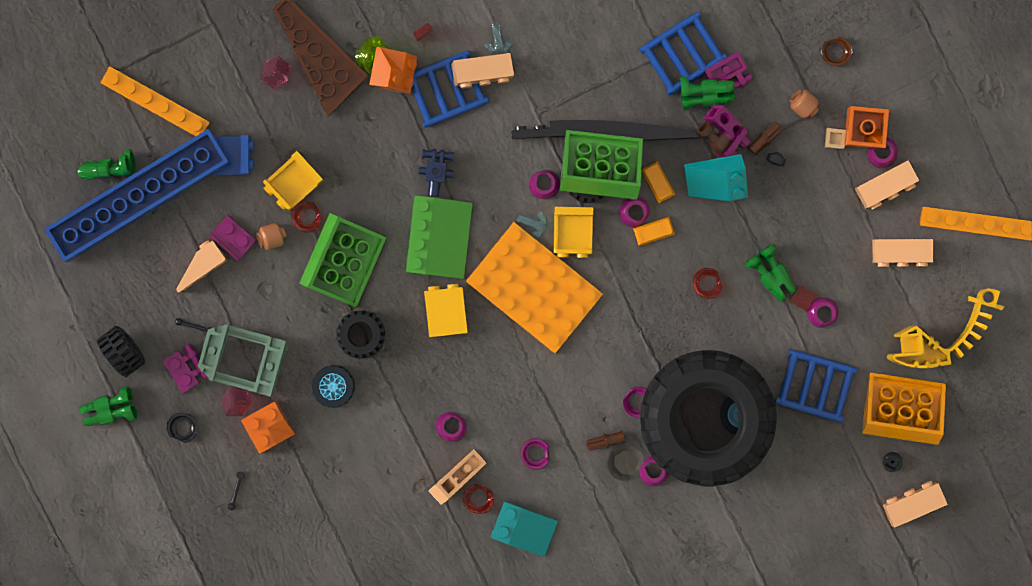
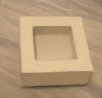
M826 128L824 148L845 149L846 130Z

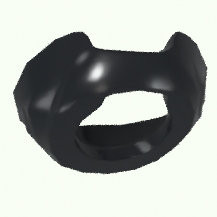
M174 414L167 422L166 429L168 435L184 443L194 439L198 433L197 421L190 414ZM181 420H186L191 426L189 433L185 437H180L176 434V424Z

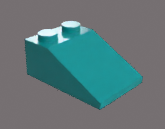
M741 154L684 164L688 196L723 201L748 198L746 168Z
M504 500L491 538L545 556L558 520Z

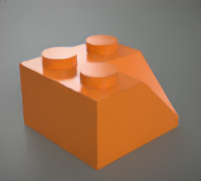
M377 47L369 85L391 92L410 94L417 66V56Z
M856 106L848 107L845 146L886 148L889 110Z
M277 401L241 420L259 454L295 435Z

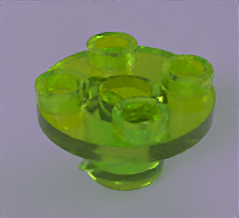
M379 36L368 37L363 42L362 47L360 46L355 53L356 63L359 66H364L369 74H372L376 48L388 49L385 42Z

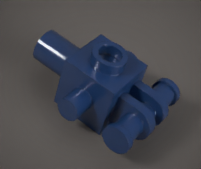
M423 149L422 158H432L431 162L427 161V167H419V174L426 175L425 181L429 182L428 196L439 197L441 183H445L446 177L453 178L454 170H447V163H443V161L451 160L453 162L454 152L448 153L444 152V150L436 152V149H433V151Z

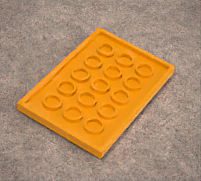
M515 222L512 223L466 280L469 285L554 353L558 351L603 295V293Z

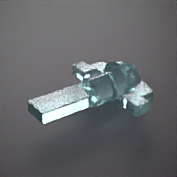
M492 24L494 47H491V43H486L485 48H488L489 52L501 54L509 50V46L512 44L509 41L505 42V46H502L499 24Z
M539 212L538 215L541 221L518 215V222L538 229L537 232L533 231V238L536 236L540 237L547 228L546 216H543V212Z

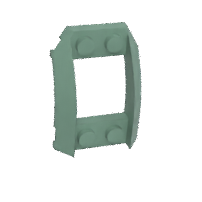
M226 324L214 327L207 331L198 368L211 381L272 397L278 389L276 384L285 352L288 351L287 341ZM228 335L266 345L256 382L218 372Z

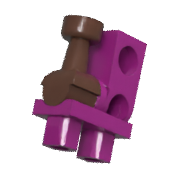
M724 105L712 106L704 117L706 122L701 124L697 131L702 137L709 138L712 142L711 149L721 158L740 154L735 150L737 146L745 148L750 143V139L746 135L748 130L742 127ZM713 126L720 131L718 135L713 131Z

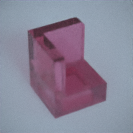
M276 55L264 63L261 80L275 90L288 82L291 65Z
M230 386L221 400L226 416H244L252 402L248 390Z

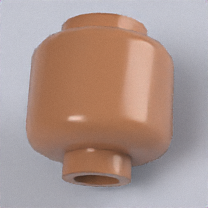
M798 90L790 99V108L801 118L813 117L819 110L817 108L819 100L808 90Z
M272 223L260 227L259 233L256 236L261 248L264 247L265 250H272L283 246L286 233L283 227L280 228L278 224Z

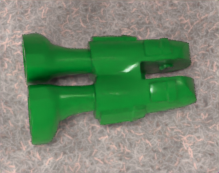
M682 76L683 111L690 110L693 106L699 104L710 107L734 101L736 99L735 92L733 91L735 89L734 81H717L712 79L703 80L701 85H694L689 82L688 77ZM702 93V96H691Z
M131 149L125 150L123 155L120 156L119 162L114 163L112 158L85 162L78 169V176L87 180L112 177V175L132 176V173L135 172L133 151Z
M773 243L759 252L770 266L771 271L766 269L758 254L754 255L744 264L748 269L754 268L761 274L759 279L767 290L771 291L778 301L782 302L786 299V296L782 289H780V286L783 284L790 295L796 292V288L784 264L777 263L774 257L777 247Z
M122 387L119 394L111 398L105 395L96 398L93 402L80 406L81 414L91 413L94 410L97 413V416H89L86 419H82L84 426L115 423L118 417L127 418L129 421H136L138 413L133 404L115 410L112 409L115 405L133 401L130 387Z

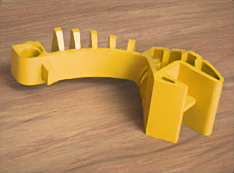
M988 288L980 290L976 298L968 296V301L975 303L971 317L965 330L948 348L940 347L937 340L934 341L932 336L929 337L919 327L909 326L894 334V337L900 338L902 353H890L887 355V359L895 364L913 368H934L951 365V351L960 359L964 356L958 348L960 344L967 350L973 347L971 343L965 340L967 336L973 340H980L982 337L971 331L973 326L982 331L987 329V325L976 322L977 317L985 320L992 318V315L980 312L981 305L998 310H1003L1005 307L997 304L1000 291ZM986 292H989L992 296L991 301L988 303L983 298Z

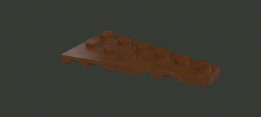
M281 0L273 10L329 117L368 75L292 0Z

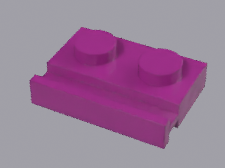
M228 215L209 235L237 261L257 241Z

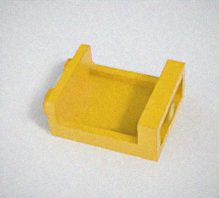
M296 151L284 165L267 180L263 181L266 185L263 188L270 196L274 194L279 199L276 203L283 210L287 208L291 211L324 180L302 155Z
M555 207L554 253H557V257H569V254H577V258H588V254H592L593 207Z
M459 284L447 285V289H440L439 286L428 287V291H424L429 337L468 333L463 287H459Z

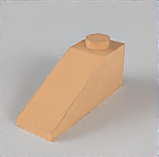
M207 240L199 246L200 250L196 252L176 289L178 293H182L228 261L215 241L210 242Z
M473 449L428 491L442 505L471 479L486 462Z

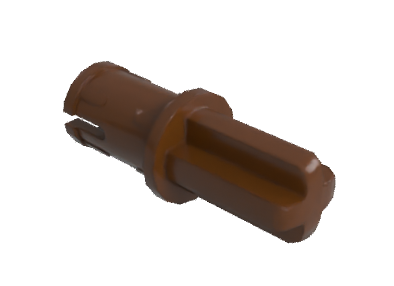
M774 122L764 133H760V136L748 148L753 154L757 155L767 144H771V141L783 130L777 122Z
M623 431L608 435L603 434L604 436L586 441L588 450L592 451L625 443Z

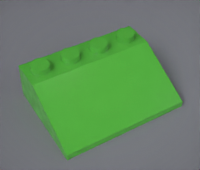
M566 130L560 191L637 199L641 186L643 139Z
M414 196L406 266L407 273L464 279L473 203Z
M329 213L300 284L357 307L387 237Z

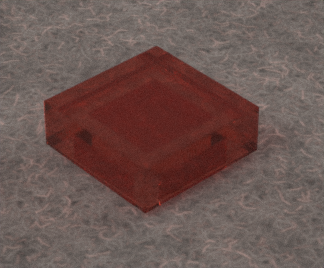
M426 23L415 31L413 36L419 42L433 29L429 23Z
M800 285L790 302L807 311L817 295Z

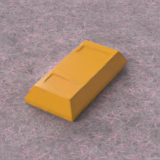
M658 161L641 170L658 203L676 195Z
M670 217L633 228L639 246L675 235Z

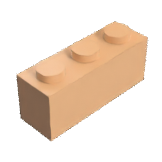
M510 53L454 60L451 64L455 86H460L461 89L470 88L472 84L478 83L479 86L490 85L493 81H498V84L507 83L514 76Z
M908 160L856 187L855 190L865 209L871 207L873 210L882 205V200L888 198L890 201L899 196V191L905 189L907 192L915 188V183L919 179Z
M933 239L872 240L873 263H878V267H889V263H897V267H908L909 263H916V267H926L928 263L933 262Z
M928 481L922 484V488L916 491L913 488L905 491L904 496L900 498L894 496L887 499V503L883 504L891 526L895 528L948 505L939 483Z

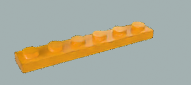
M110 66L100 82L194 136L207 130L210 125L209 121Z
M922 207L920 226L1032 241V221Z

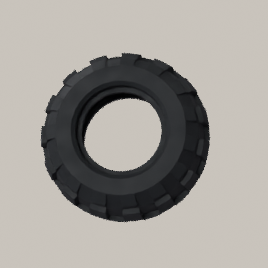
M701 350L675 358L654 376L643 397L640 410V424L645 445L652 458L661 468L674 478L685 483L703 487H714L730 484L741 479L763 461L775 437L777 411L768 384L753 366L733 354L717 350ZM704 388L717 389L726 393L736 404L740 416L739 428L733 440L723 448L713 451H704L692 447L682 438L677 427V412L682 401L692 392Z

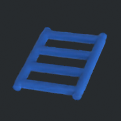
M699 12L692 14L639 48L642 54H646L667 87L668 96L681 90V81L673 84L652 51L657 45H663L680 74L688 77L690 83L706 74L705 69L727 57L725 53H721L700 20L701 15ZM694 23L715 56V59L708 64L704 62L684 28ZM676 33H678L700 68L692 74H689L668 41Z
M469 50L414 72L412 91L424 118V128L490 102L489 98L484 96L479 83L472 84L477 100L469 103L466 102L461 87L454 84L451 64L454 60L471 57ZM445 68L460 105L452 110L448 109L434 71ZM426 74L442 114L432 118L416 78Z
M790 349L789 356L791 357L780 396L776 398L775 404L842 423L844 417L842 413L852 377L858 369ZM801 359L808 361L809 364L798 402L787 400L797 360ZM818 364L827 367L815 408L805 405L815 367ZM836 369L846 372L836 409L833 413L823 409L834 370Z

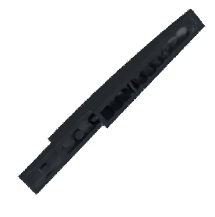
M602 120L549 121L548 129H546L545 125L534 126V129H526V126H517L515 130H511L512 139L565 137L566 130L641 138L643 141L703 138L698 132L686 129Z

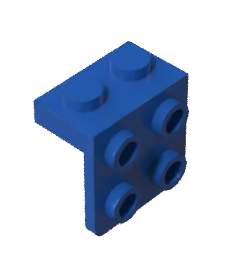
M249 135L217 136L216 138L230 159L231 164L216 172L215 175H252V170H254V159H252L254 140H252V137Z

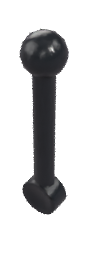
M180 318L175 320V324L178 326L185 325L205 331L206 333L208 329L212 328L184 322Z
M242 471L237 473L238 479L231 503L228 504L229 510L235 509L234 503L240 482L245 476Z

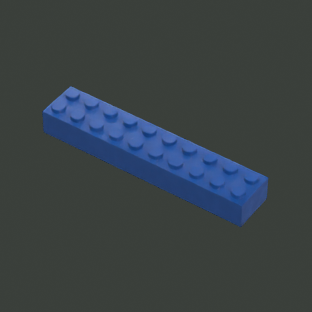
M207 129L44 230L63 262H70L231 164V161L213 131Z

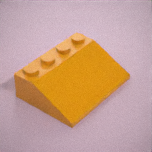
M870 372L862 434L938 445L944 435L946 384Z

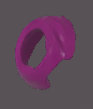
M886 138V145L890 148V155L885 159L878 158L873 150L874 148H869L867 156L873 166L886 168L896 160L898 148L892 139Z
M551 170L537 172L529 180L531 193L539 199L553 197L560 188V179ZM547 174L552 181V185L548 190L543 191L538 188L537 180L538 176Z
M641 197L626 199L619 209V215L622 222L627 226L638 227L649 217L650 207L648 202ZM637 204L642 207L644 217L641 220L636 221L629 216L628 210L632 205Z
M819 298L812 302L808 308V319L816 327L823 328L829 326L838 318V306L829 298ZM827 306L831 309L832 315L829 322L823 323L818 318L817 311L820 307Z
M642 386L633 387L623 399V407L628 415L640 418L641 409H634L628 399L633 393L644 397L646 388Z
M446 412L437 419L436 430L445 441L457 442L465 436L467 424L463 417L452 412ZM451 417L459 420V429L454 434H449L444 429L445 422Z
M538 438L526 441L520 452L524 465L534 470L542 469L549 461L548 444ZM533 446L544 449V458L538 461L531 460L528 456L529 449Z
M649 456L639 469L640 478L649 486L661 485L667 480L669 473L662 468V473L658 478L649 477L645 467L650 462L656 463L652 456Z

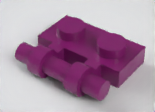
M738 51L704 70L709 80H729L736 76L737 80L734 81L735 89L740 86L743 88L747 85V82L753 80L750 73L745 76L742 75L741 72L748 68Z
M190 343L183 347L187 353L185 356H182L180 351H177L162 361L182 393L200 383L196 377L198 374H201L203 379L208 378L198 368L200 360L197 356L198 352L192 348ZM190 359L196 367L193 371L187 363Z

